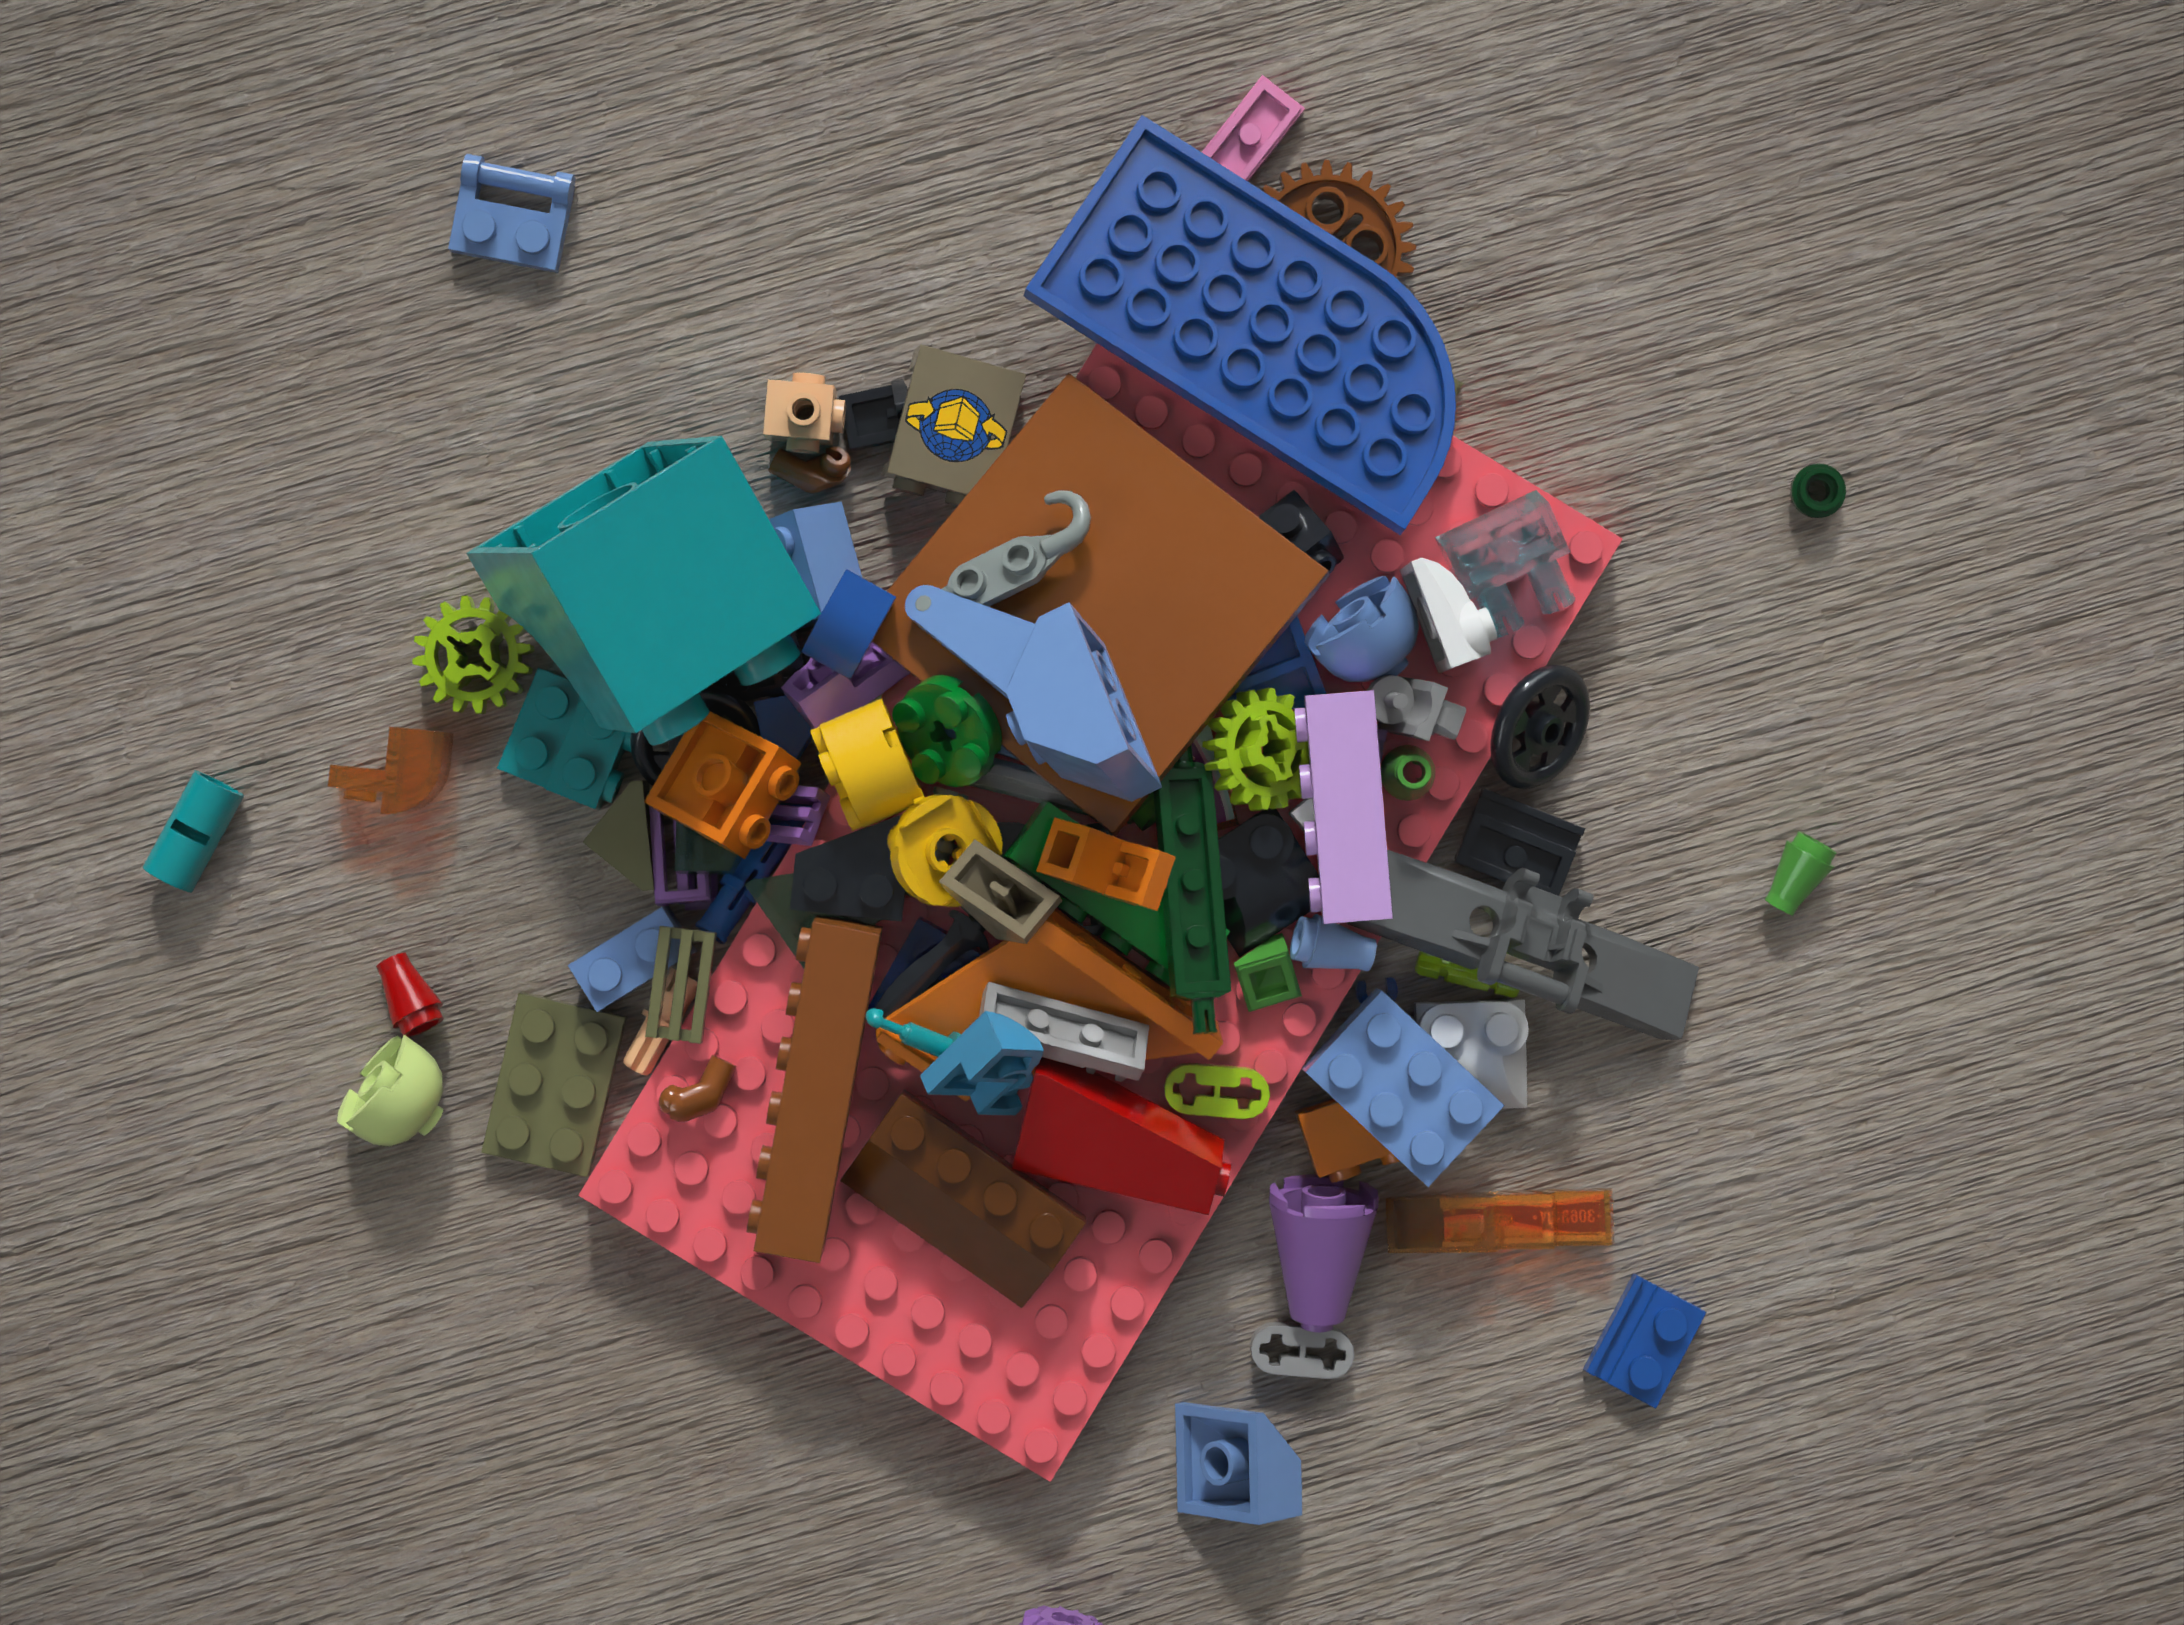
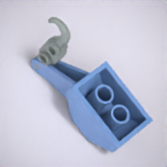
M1058 490L1045 495L1044 502L1047 505L1062 503L1071 508L1073 518L1067 528L1053 535L1020 536L958 566L951 574L948 584L942 589L931 585L916 587L906 598L905 611L920 629L927 632L1010 701L1013 711L1006 714L1009 727L1021 746L1026 743L1028 744L1033 757L1039 765L1047 762L1061 778L1132 802L1162 788V785L1104 642L1070 602L1038 617L1035 624L989 607L1039 582L1058 559L1081 544L1089 532L1091 515L1088 504L1080 495L1072 491Z

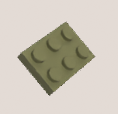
M524 992L518 993L481 1153L589 1177L627 1016L606 1011L596 1012L595 1009Z

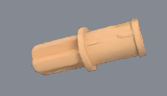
M673 968L670 969L666 978L660 1026L669 1027L676 978V970ZM690 977L687 980L683 1017L696 995L697 981ZM643 1009L641 1013L646 1016V1019L623 1059V1063L628 1068L644 1076L651 1074L669 1041L666 1038L645 1037L649 1012L646 1009Z

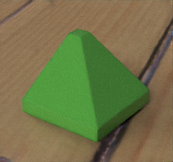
M1283 933L1273 935L1234 962L1249 1012L1302 996Z

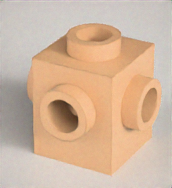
M793 373L792 381L768 379L763 435L769 441L787 442V451L819 454L820 445L833 446L834 432H844L846 400H837L835 386L825 384L826 377L823 375ZM803 408H814V413L809 419H798V414Z

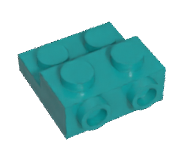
M537 668L497 769L544 787L548 791L590 808L601 810L604 801L613 803L621 787L624 773L617 771L625 750L631 752V733L600 728L568 679Z

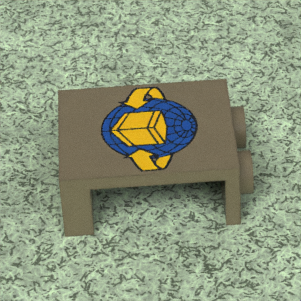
M920 344L914 349L909 368L910 371H913L890 459L883 466L881 476L894 479L892 488L905 493L924 496L926 488L946 493L945 503L957 507L1008 446L1026 374Z

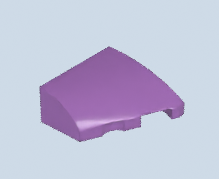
M872 643L851 680L810 657L807 664L795 672L781 689L812 729H815L824 722L868 704L910 673Z

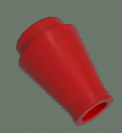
M405 952L393 955L376 966L381 976L393 1028H399L402 1035L409 1038L435 1027L444 1020L440 1011L443 1003L412 965Z

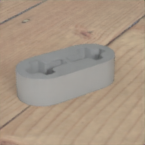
M1269 1322L1258 1327L1250 1341V1351L1256 1365L1264 1372L1273 1375L1321 1379L1338 1378L1347 1373L1355 1357L1354 1348L1348 1336L1340 1329L1334 1327L1331 1331L1318 1333L1306 1331L1301 1328V1324ZM1271 1334H1280L1283 1344L1298 1346V1353H1280L1278 1362H1270L1267 1352L1259 1350L1261 1343H1270ZM1332 1338L1335 1341L1336 1347L1344 1350L1343 1357L1334 1358L1332 1366H1324L1322 1358L1318 1355L1305 1354L1306 1347L1323 1348L1326 1339Z

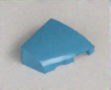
M985 1011L920 1077L927 1094L970 1096L978 1115H1016L1022 1109V1103L1017 1093L1019 1089L1031 1086L1034 1078L1031 1071L1040 1063L1044 1049L1040 1040L1018 1022L1004 1015Z

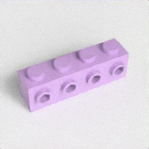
M1374 690L1304 696L1305 708H1294L1297 742H1308L1310 764L1299 765L1301 798L1313 799L1314 821L1304 822L1306 856L1317 855L1319 878H1308L1311 912L1322 911V921L1324 924L1393 919Z

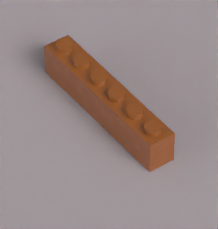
M817 914L813 920L812 928H801L796 960L805 962L802 983H791L786 1007V1015L795 1017L792 1038L782 1036L776 1063V1070L786 1071L782 1093L772 1091L766 1124L776 1126L772 1147L762 1145L756 1175L757 1179L766 1180L762 1201L752 1200L747 1224V1233L756 1234L753 1250L755 1252L815 1263L821 1262L865 1029V1015L869 1007L883 926Z

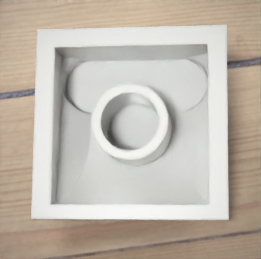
M1425 558L1411 561L1400 569L1407 592L1417 610L1418 621L1438 674L1491 654L1490 642L1497 639L1493 620L1486 607L1477 610L1474 603L1470 601L1462 584L1450 571L1439 563Z
M1524 999L1414 1002V1021L1505 1105L1502 1109L1527 1108L1526 1040L1529 1028L1525 1017Z

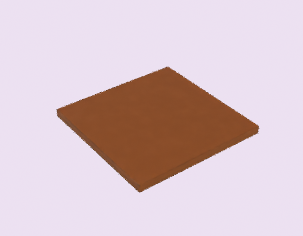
M1068 373L887 590V592L896 596V599L872 643L920 682L932 676L948 675L963 681L958 687L967 691L971 696L979 692L988 701L997 716L1002 732V747L1116 837L1151 793L1131 802L1061 778L1047 762L1039 765L1033 757L1028 744L1026 743L1021 746L1009 727L1006 714L1013 711L1010 701L910 619L905 611V601L908 594L921 585H931L939 589L944 588L948 584L951 574L958 566L1020 536L1053 535L1062 531L1072 521L1073 512L1071 508L1062 503L1047 505L1044 502V497L1058 490L1072 491L1080 495L1088 504L1091 515L1089 532L1082 543L1072 551L1062 555L1039 582L989 607L1035 624L1038 617L1068 602L1071 603L1104 642L1161 782L1330 575L1329 571Z

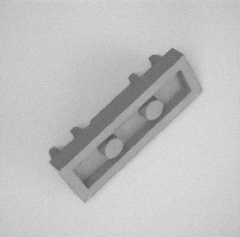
M987 983L982 994L979 1016L985 1011L1004 1015L1018 1022L1040 1040L1044 1049L1042 1057L1082 1068L1086 1067V1072L1094 1074L1096 1070L1115 1075V1080L1120 1082L1126 1078L1137 1081L1140 1079L1145 1068L1149 1025L996 983Z

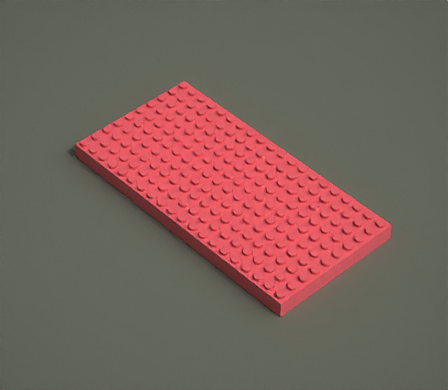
M1096 344L1076 377L1080 382L1256 516H1260L1292 490H1295L1332 532L1344 555V559L1335 566L1327 580L1297 615L1305 636L1314 621L1321 614L1329 622L1340 611L1335 602L1367 581L1379 576H1386L1391 582L1394 576L1407 592L1400 569L1419 558L1437 562L1446 568L1462 584L1470 601L1474 603L1477 610L1487 608L1497 632V639L1490 642L1491 654L1438 674L1419 623L1415 646L1406 656L1409 663L1397 675L1435 682L1448 687L1444 700L1466 708V714L1455 740L1435 733L1431 735L1429 741L1387 732L1383 745L1380 768L1385 756L1391 750L1404 745H1412L1423 749L1433 760L1435 780L1431 789L1421 798L1411 801L1397 799L1390 795L1382 784L1387 850L1427 863L1491 757L1492 730L1504 700L1525 676L1547 665L1623 539L1453 435L1448 454L1439 475L1400 536L1112 352ZM1312 654L1326 694L1367 691L1370 684L1375 680L1347 682L1330 673ZM912 674L907 675L890 687L881 697L892 720L894 706L903 700L909 690L921 683ZM1219 710L1213 718L1224 717V715ZM1211 730L1213 739H1215L1216 732ZM1000 754L994 755V758L1025 765L1021 761ZM907 756L912 767V760ZM1410 761L1403 768V776L1408 782L1416 783V778H1421L1422 769L1420 765H1413L1412 761ZM917 777L925 797L934 795V787L969 796L968 800H972L985 807L996 823L1019 822L1025 825L1040 804L969 785L951 787L938 781L934 784H926ZM829 782L824 792L829 794L830 798L812 846L791 845L711 976L703 1043L672 1040L578 1196L1051 1482L1208 1224L1223 1196L1214 1195L1209 1215L1024 1172L1086 1216V1224L1054 1270L1021 1308L845 1185L840 1179L904 1089L1013 1165L1031 1086L1019 1089L1017 1094L1022 1103V1109L1016 1115H978L971 1098L965 1102L957 1095L927 1094L920 1077L923 1072L908 1062L901 1065L888 1058L878 1046L876 1028L871 1027L866 1020L821 1262L815 1263L753 1251L756 1234L747 1233V1224L752 1200L762 1201L766 1180L757 1179L756 1175L762 1145L770 1147L773 1145L776 1126L766 1124L772 1091L782 1093L786 1071L776 1070V1063L782 1036L792 1038L795 1017L786 1015V1007L791 983H802L805 962L796 960L801 928H812L813 920L817 914L883 926L868 1010L875 1008L887 988L906 968L933 949L944 938L954 921L948 914L950 910H956L969 916L961 906L927 905L918 901L917 898L905 895L902 922L790 910L796 853L863 829L861 827L854 831L851 830L839 800L841 799L835 785L831 786ZM1233 789L1227 790L1229 798H1231ZM1288 799V806L1278 808L1277 811L1288 824L1294 837L1306 854L1304 831L1288 814L1304 799ZM1231 804L1235 819L1217 824L1218 838L1260 811H1250L1248 804ZM1060 809L1081 825L1098 823L1088 815ZM902 811V812H900V813H898V814H895V815H893V816H891V817H888V818H886V819H884V820H881V821H879V822H877V823H880V822L885 821V820H888V819H890V818L899 816V815L903 814L905 811ZM1126 823L1116 835V838L1158 850L1156 823L1144 831H1141L1135 823ZM1317 855L1307 856L1319 874ZM950 856L948 865H951L954 862L952 856ZM1310 911L1304 917L1312 918L1315 914L1322 916V911ZM1086 917L1083 921V926L1091 925L1090 918ZM1298 920L1275 934L1283 933L1289 954L1293 931ZM1347 922L1337 923L1364 937L1375 939L1376 943L1381 938V936L1348 925ZM987 930L983 933L988 941L989 950L1004 941L996 939ZM1227 939L1231 991L1214 999L1215 1020L1219 1025L1223 1045L1213 1057L1208 1060L1200 1053L1145 1060V1068L1138 1081L1126 1078L1120 1082L1115 1080L1114 1074L1099 1070L1095 1072L1225 1140L1222 1162L1231 1164L1227 1192L1361 970L1303 968L1302 962L1291 959L1302 996L1249 1012L1234 966V962L1243 956H1238ZM977 947L957 957L925 991L984 953ZM1133 949L1125 956L1143 970H1145L1150 962ZM694 1006L683 1022L681 1029L691 1030ZM711 1055L737 1066L715 1111L687 1122L673 1121L669 1114L661 1111L659 1098L662 1091L670 1085L685 1088L699 1083ZM1183 1063L1247 1067L1256 1070L1265 1078L1269 1086L1270 1098L1267 1107L1254 1118L1235 1119L1187 1115L1177 1112L1170 1106L1165 1097L1164 1082L1172 1068ZM1185 1073L1183 1082L1174 1083L1173 1092H1178L1182 1095L1183 1103L1192 1104L1193 1098L1197 1094L1213 1095L1214 1086L1200 1085L1195 1080V1074ZM1245 1077L1241 1078L1239 1087L1220 1086V1096L1236 1098L1238 1100V1108L1243 1109L1248 1108L1250 1099H1259L1260 1090L1252 1088L1250 1078Z

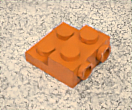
M709 711L705 719L684 733L644 803L696 831L704 838L745 859L751 849L761 847L768 839L771 830L768 819L778 802L789 799L795 793L799 784L797 770L801 762L778 745Z

